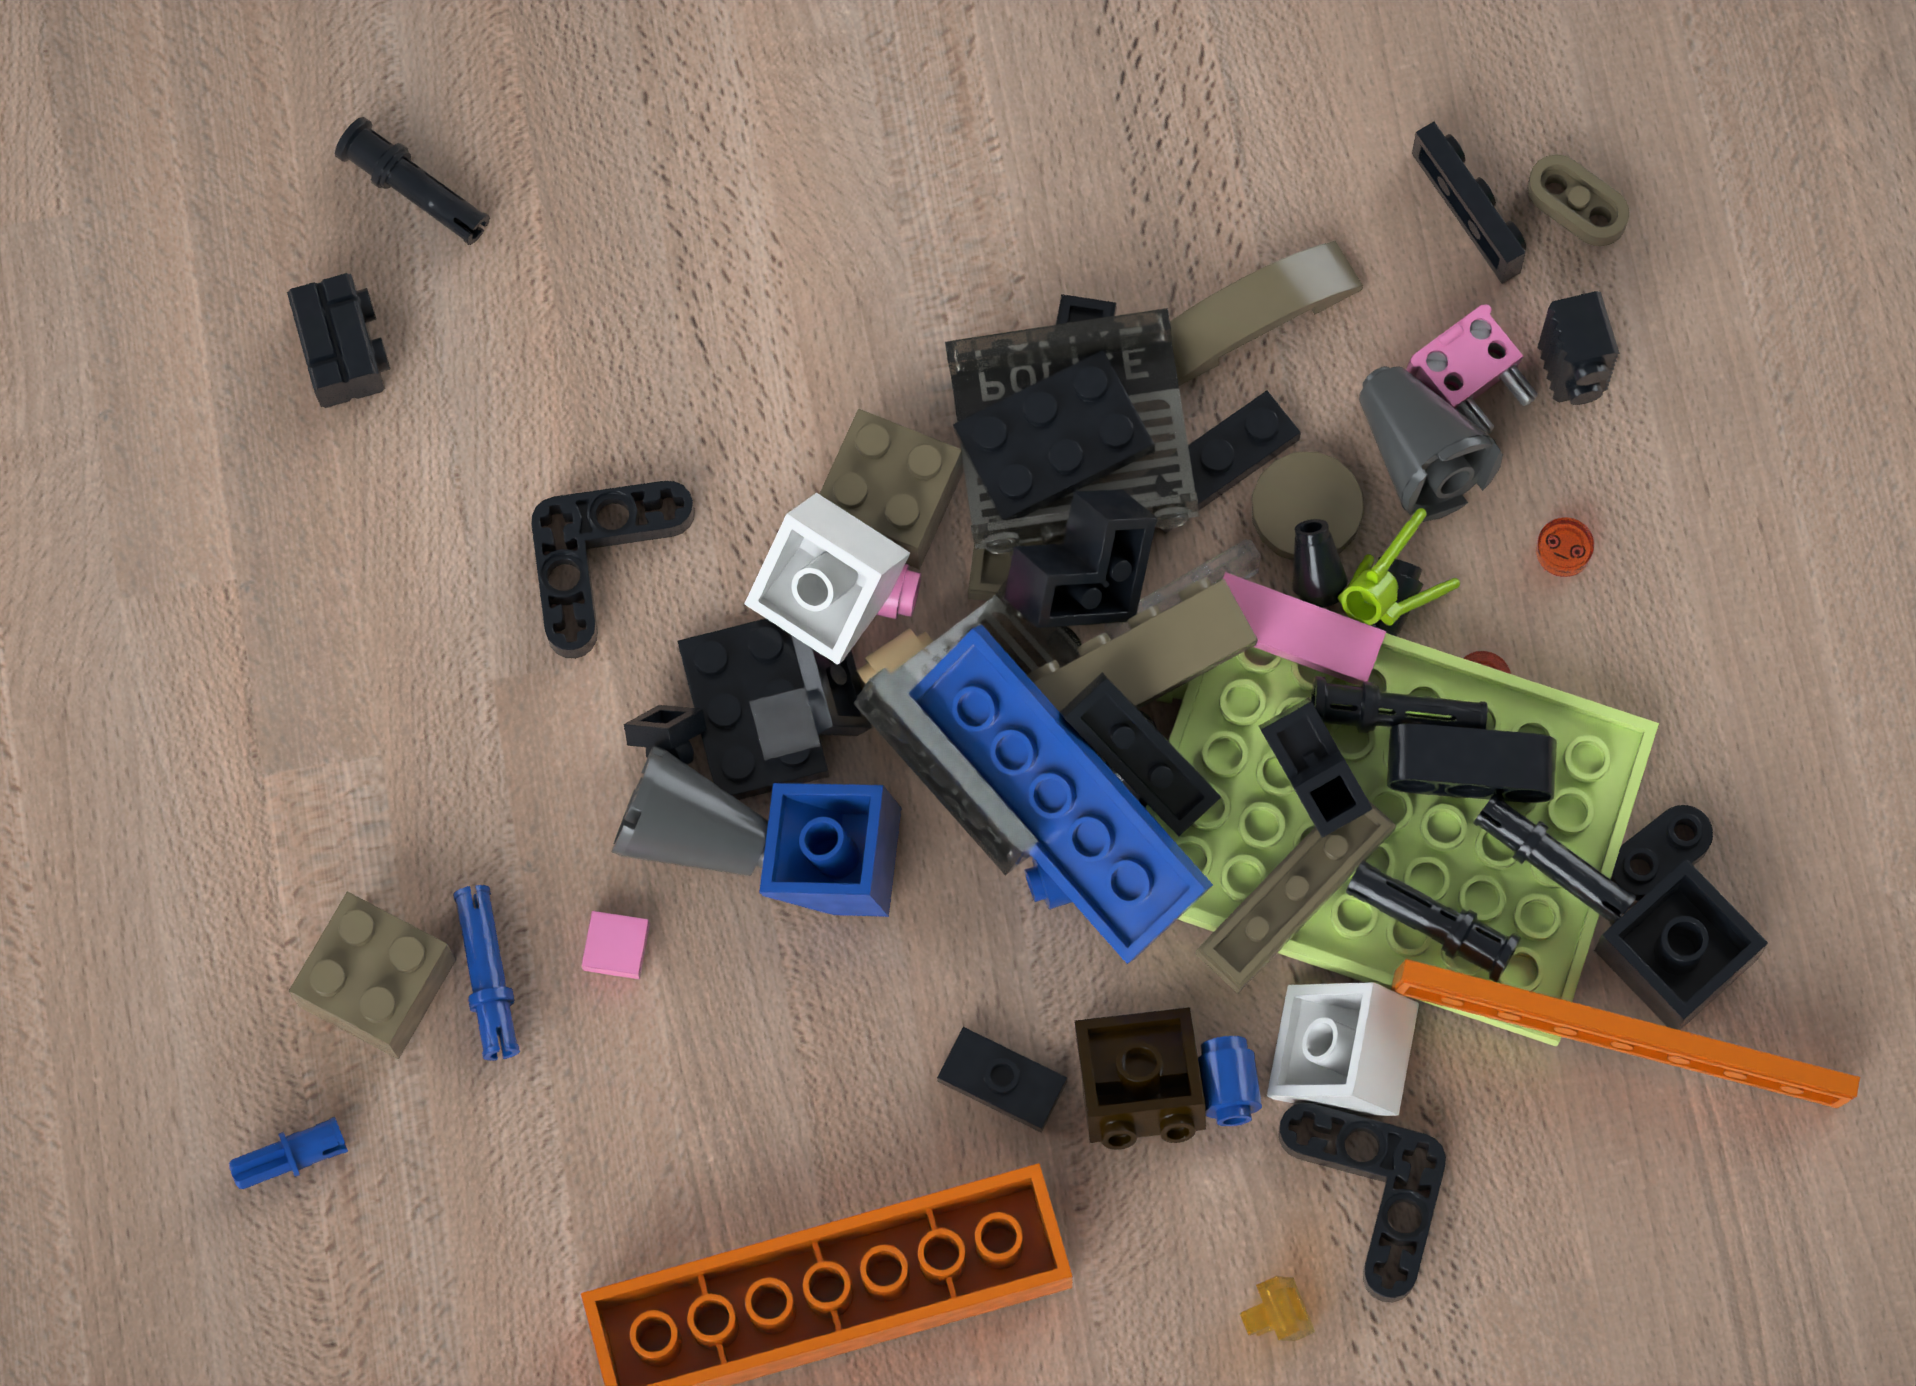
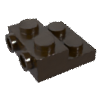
M1190 1007L1075 1020V1034L1090 1143L1102 1142L1108 1149L1121 1150L1134 1145L1138 1137L1161 1135V1138L1166 1142L1180 1143L1191 1139L1196 1131L1206 1130L1205 1100Z

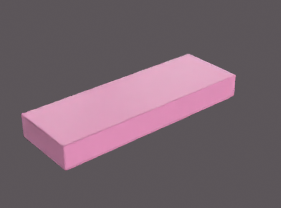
M1225 572L1223 579H1225L1258 639L1257 645L1254 646L1255 648L1360 687L1363 682H1368L1386 631Z

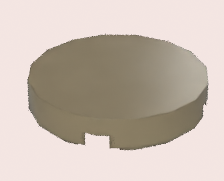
M1294 452L1275 460L1259 476L1252 494V523L1261 541L1278 556L1289 560L1294 558V542L1296 537L1294 529L1297 524L1310 519L1326 521L1338 554H1340L1355 539L1363 517V492L1353 472L1338 459L1319 452Z

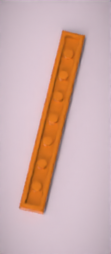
M1405 959L1394 973L1391 990L1403 996L1834 1108H1839L1857 1097L1860 1077L1409 959Z

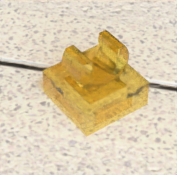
M1275 1276L1257 1284L1256 1286L1263 1303L1239 1313L1248 1336L1253 1334L1261 1336L1274 1330L1278 1340L1297 1341L1315 1333L1293 1277Z

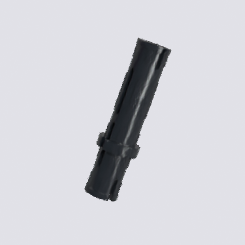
M1494 793L1473 822V824L1480 826L1514 851L1515 854L1512 858L1520 864H1523L1525 860L1608 920L1611 925L1626 913L1636 898L1635 895L1628 893L1546 833L1549 828L1541 821L1537 825L1500 799L1496 793Z

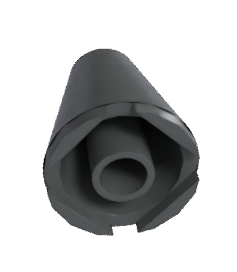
M1380 367L1370 373L1364 380L1363 389L1359 395V402L1401 505L1409 515L1411 513L1414 514L1417 509L1423 508L1426 510L1427 515L1422 522L1440 519L1465 506L1468 502L1463 494L1469 491L1476 483L1483 491L1492 482L1501 467L1503 453L1495 440L1403 367Z
M654 745L642 769L643 778H640L636 789L632 793L611 852L623 857L751 876L756 866L762 868L768 820L665 749Z

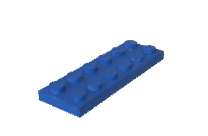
M983 625L974 627L898 703L910 719L1127 964L1135 960L1213 886L1208 878L1080 734L1064 719L1056 707Z

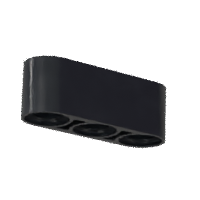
M1399 724L1390 728L1387 786L1395 791L1414 794L1490 800L1494 793H1496L1503 801L1523 803L1551 801L1554 799L1557 741L1553 737L1535 733L1426 724Z

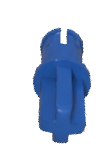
M332 1117L327 1121L316 1124V1126L285 1136L284 1132L279 1133L281 1141L232 1159L229 1162V1169L236 1186L239 1189H246L290 1171L293 1172L294 1177L300 1176L299 1170L327 1158L347 1153L348 1150L335 1117Z

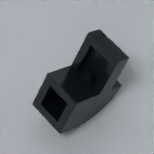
M1309 697L1259 725L1261 732L1322 838L1373 809Z

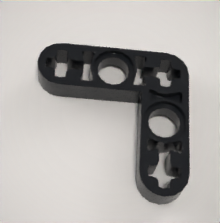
M658 481L554 496L543 500L536 506L532 514L531 525L544 629L550 647L558 655L575 659L585 656L593 649L597 641L598 629L587 549L668 538L683 534L690 528L695 513L691 494L684 485L675 481ZM673 498L676 506H684L675 510V518L671 520H665L664 515L660 511L645 513L647 524L639 525V514L635 501L643 500L645 511L662 508V499ZM610 504H620L629 511V518L626 524L615 530H608L598 523V515L601 509ZM562 514L565 522H573L565 525L563 529L567 550H556L551 528L543 527L552 524V515ZM578 547L577 551H573L572 549ZM562 564H570L580 571V579L577 585L566 591L557 590L549 584V576L552 570ZM584 599H585V603H584V604L578 603V602H580L581 600H584ZM552 604H557L556 607L551 608ZM573 604L574 616L578 626L586 627V629L578 631L577 641L567 642L564 634H556V632L564 630L566 626L562 605Z
M1313 1103L1293 1105L1284 1113L1280 1121L1278 1134L1282 1148L1289 1155L1303 1161L1385 1182L1363 1269V1282L1366 1290L1372 1297L1382 1302L1393 1303L1404 1299L1411 1292L1416 1282L1445 1170L1446 1155L1443 1146L1435 1138L1421 1132ZM1303 1117H1309L1314 1120L1313 1129L1315 1131L1328 1135L1331 1134L1332 1123L1342 1125L1335 1142V1155L1324 1152L1329 1140L1311 1137L1308 1145L1296 1143L1297 1133L1288 1130L1289 1125H1300ZM1357 1131L1372 1134L1379 1146L1377 1155L1372 1160L1366 1162H1358L1352 1159L1345 1149V1141L1348 1136ZM1416 1148L1427 1150L1426 1160L1435 1163V1169L1425 1168L1423 1170L1417 1189L1429 1190L1428 1198L1413 1190H1394L1393 1188L1395 1181L1406 1187L1411 1164L1403 1161L1402 1156H1412ZM1407 1202L1414 1205L1421 1215L1419 1228L1408 1234L1395 1231L1388 1221V1211L1394 1204ZM1380 1237L1397 1246H1415L1414 1255L1404 1249L1402 1250L1398 1263V1272L1406 1275V1282L1396 1281L1392 1289L1382 1287V1276L1373 1273L1374 1267L1384 1268L1391 1249L1389 1245H1379Z

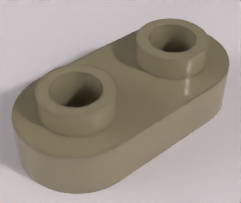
M1564 155L1546 156L1533 166L1528 181V195L1538 209L1587 244L1607 246L1621 238L1628 223L1629 207L1625 198L1619 192L1575 160ZM1550 183H1558L1565 191L1555 195L1548 192L1545 186ZM1602 215L1608 220L1609 224L1603 227L1595 226L1590 221V217Z

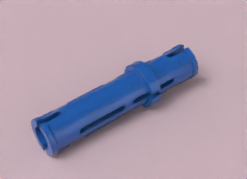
M476 885V894L473 895L474 908L470 886L455 891L453 896L457 904L473 994L468 997L470 1011L477 1013L483 1059L487 1061H496L498 1059L497 1052H500L497 1036L500 1039L502 1057L507 1059L519 1054L520 1049L517 1044L510 1006L515 1001L512 988L506 987L490 899L491 891L489 886Z

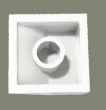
M815 493L786 514L744 604L838 665L845 659L889 598L910 552L820 494Z
M1374 982L1288 985L1267 1097L1294 1104L1313 1103L1357 1116H1399L1419 1003Z

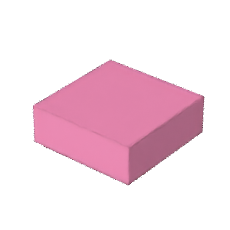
M592 911L582 960L583 971L640 980L650 928L649 919Z

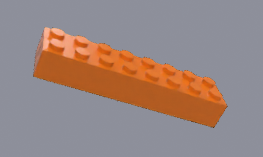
M1038 1163L583 1292L581 1297L605 1386H731L1071 1289L1073 1276L1041 1166Z

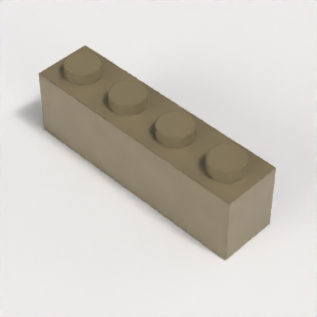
M1206 577L1180 591L1178 595L1182 602L1164 612H1161L1158 605H1154L1130 618L1127 622L1131 630L1112 640L1107 632L1100 634L1077 648L1081 656L1061 668L1057 660H1053L1032 671L1027 676L1059 712L1102 672L1140 709L1257 645L1258 639L1225 579L1212 585L1209 578Z

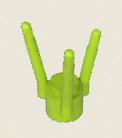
M1419 508L1416 510L1373 567L1374 556L1371 554L1364 556L1349 585L1338 596L1344 611L1351 619L1367 625L1375 624L1381 619L1384 624L1391 626L1401 615L1446 595L1460 586V580L1452 578L1399 603L1396 602L1398 583L1395 577L1387 570L1427 515L1425 509Z

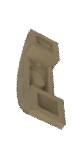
M1336 241L1303 250L1265 266L1212 294L1164 325L1162 328L1169 327L1178 386L1219 366V358L1297 316L1309 310H1312L1315 315L1363 290L1361 281Z

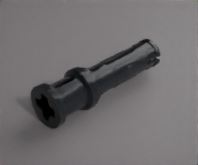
M360 117L356 119L339 139L335 149V156L343 162L352 161L372 176L371 182L378 188L388 189L392 187L461 237L468 245L476 242L485 231L478 226L480 224L484 227L488 226L489 215L479 211L413 163L407 147L401 143L393 145L372 129V122L367 118Z
M1316 676L1313 682L1311 701L1322 721L1328 724L1356 726L1359 733L1374 731L1376 726L1393 727L1399 724H1426L1486 729L1488 713L1486 702L1480 701L1477 703L1430 696L1380 692L1379 686L1374 685L1373 682H1363L1361 687L1327 683L1325 677ZM1332 703H1335V704H1344V705H1353V706L1333 705ZM1379 708L1392 709V710H1391V711H1385V710H1379ZM1406 711H1412V712H1421V713H1430V714H1440V715H1449V716H1451V717L1422 715V714H1413V713H1405V712H1406Z
M1364 860L1357 868L1346 890V894L1379 909V911L1442 944L1441 950L1446 952L1445 955L1449 958L1454 959L1460 956L1489 972V979L1494 982L1499 981L1521 940V937L1515 933L1506 936L1478 921L1477 913L1470 909L1469 911L1463 909L1459 913L1450 907L1444 906L1402 881L1381 872V870Z

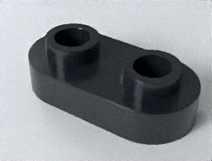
M1678 805L1669 808L1621 845L1611 880L1628 893L1635 895L1636 901H1640L1685 859L1692 865H1695L1705 856L1713 840V828L1709 818L1701 810L1693 806ZM1678 825H1687L1693 830L1694 838L1689 841H1683L1676 836L1674 828ZM1634 859L1645 860L1650 866V873L1646 875L1634 873L1630 867V862Z

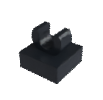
M658 705L624 724L627 746L646 747V758H648L651 749L655 745L665 749L687 765L694 760V750L689 740L707 730L703 709Z

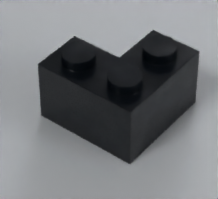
M1123 489L1074 491L1063 544L1014 546L1004 599L1037 628L1127 622L1130 618L1137 615L1157 517Z

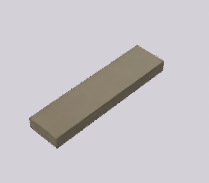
M1370 801L1369 803L1373 808L1371 811L1323 838L1317 828L1314 827L1196 950V955L1237 993L1258 974L1349 879L1363 860L1366 861L1394 832L1397 825Z

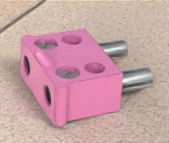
M1485 304L1480 305L1412 355L1406 370L1485 433L1490 434L1494 425L1474 399L1500 380L1504 382L1522 406L1533 402L1538 393L1517 369L1523 358L1522 353L1490 315L1492 308ZM1488 352L1496 353L1500 359L1491 357ZM1445 384L1453 385L1457 391L1449 390Z

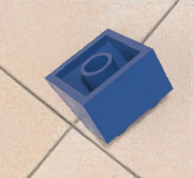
M773 783L759 893L764 897L831 915L889 917L901 806L884 785Z

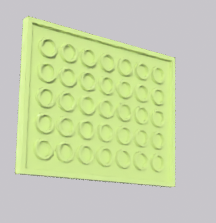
M1386 633L1368 682H1373L1374 685L1379 686L1380 692L1430 696L1477 703L1480 701L1486 702L1488 707L1487 730L1535 733L1556 739L1554 799L1540 803L1504 802L1537 825L1539 821L1543 822L1549 827L1546 833L1611 879L1659 723ZM1255 647L1189 681L1169 742L1209 782L1221 798L1180 836L1148 804L1146 806V810L1213 884L1177 920L1214 932L1315 827L1261 732L1259 725L1308 697L1311 700L1313 682L1316 676L1325 677L1326 682L1331 684L1357 685ZM1332 703L1333 705L1353 706V705H1344V704H1335V703ZM1379 708V710H1385V711H1391V710H1392V709ZM1406 711V712H1405V713L1422 714V715L1451 717V716H1449V715H1440V714H1430V713H1421V712H1412V711ZM1324 723L1367 799L1397 825L1394 832L1372 853L1366 862L1381 870V872L1402 881L1459 913L1463 909L1466 911L1470 909L1476 912L1478 921L1506 936H1510L1513 933L1520 936L1521 940L1497 983L1572 1002L1599 914L1526 860L1523 864H1520L1512 858L1515 854L1514 851L1480 826L1473 824L1489 800L1414 794L1390 789L1387 786L1390 728L1392 727L1376 726L1374 731L1359 733L1356 726ZM1355 872L1278 952L1279 954L1365 983L1374 982L1390 990L1395 970L1405 959L1492 981L1489 979V972L1460 956L1454 959L1446 956V952L1441 950L1443 945L1431 939V937L1401 923L1372 905L1346 894L1348 885ZM1422 1001L1556 1047L1561 1040V1036Z

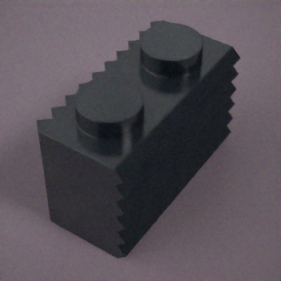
M1599 291L1552 301L1548 308L1537 349L1542 351L1540 359L1545 361L1543 369L1548 371L1546 379L1551 381L1549 389L1554 391L1552 399L1559 403L1570 400L1572 405L1590 403L1600 398L1603 392L1608 390L1607 386H1609L1610 378H1612L1611 374H1613L1614 366H1616L1615 362H1617L1616 359L1620 353L1602 294Z

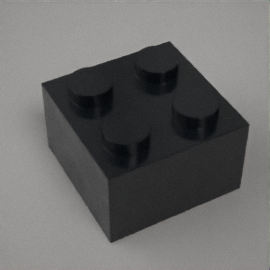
M1685 859L1601 935L1594 951L1667 1027L1681 1030L1759 959L1768 942Z

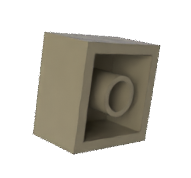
M858 409L819 494L910 552L905 564L920 570L963 474L962 449Z
M347 891L289 989V993L299 1007L399 1059L456 959L447 943Z

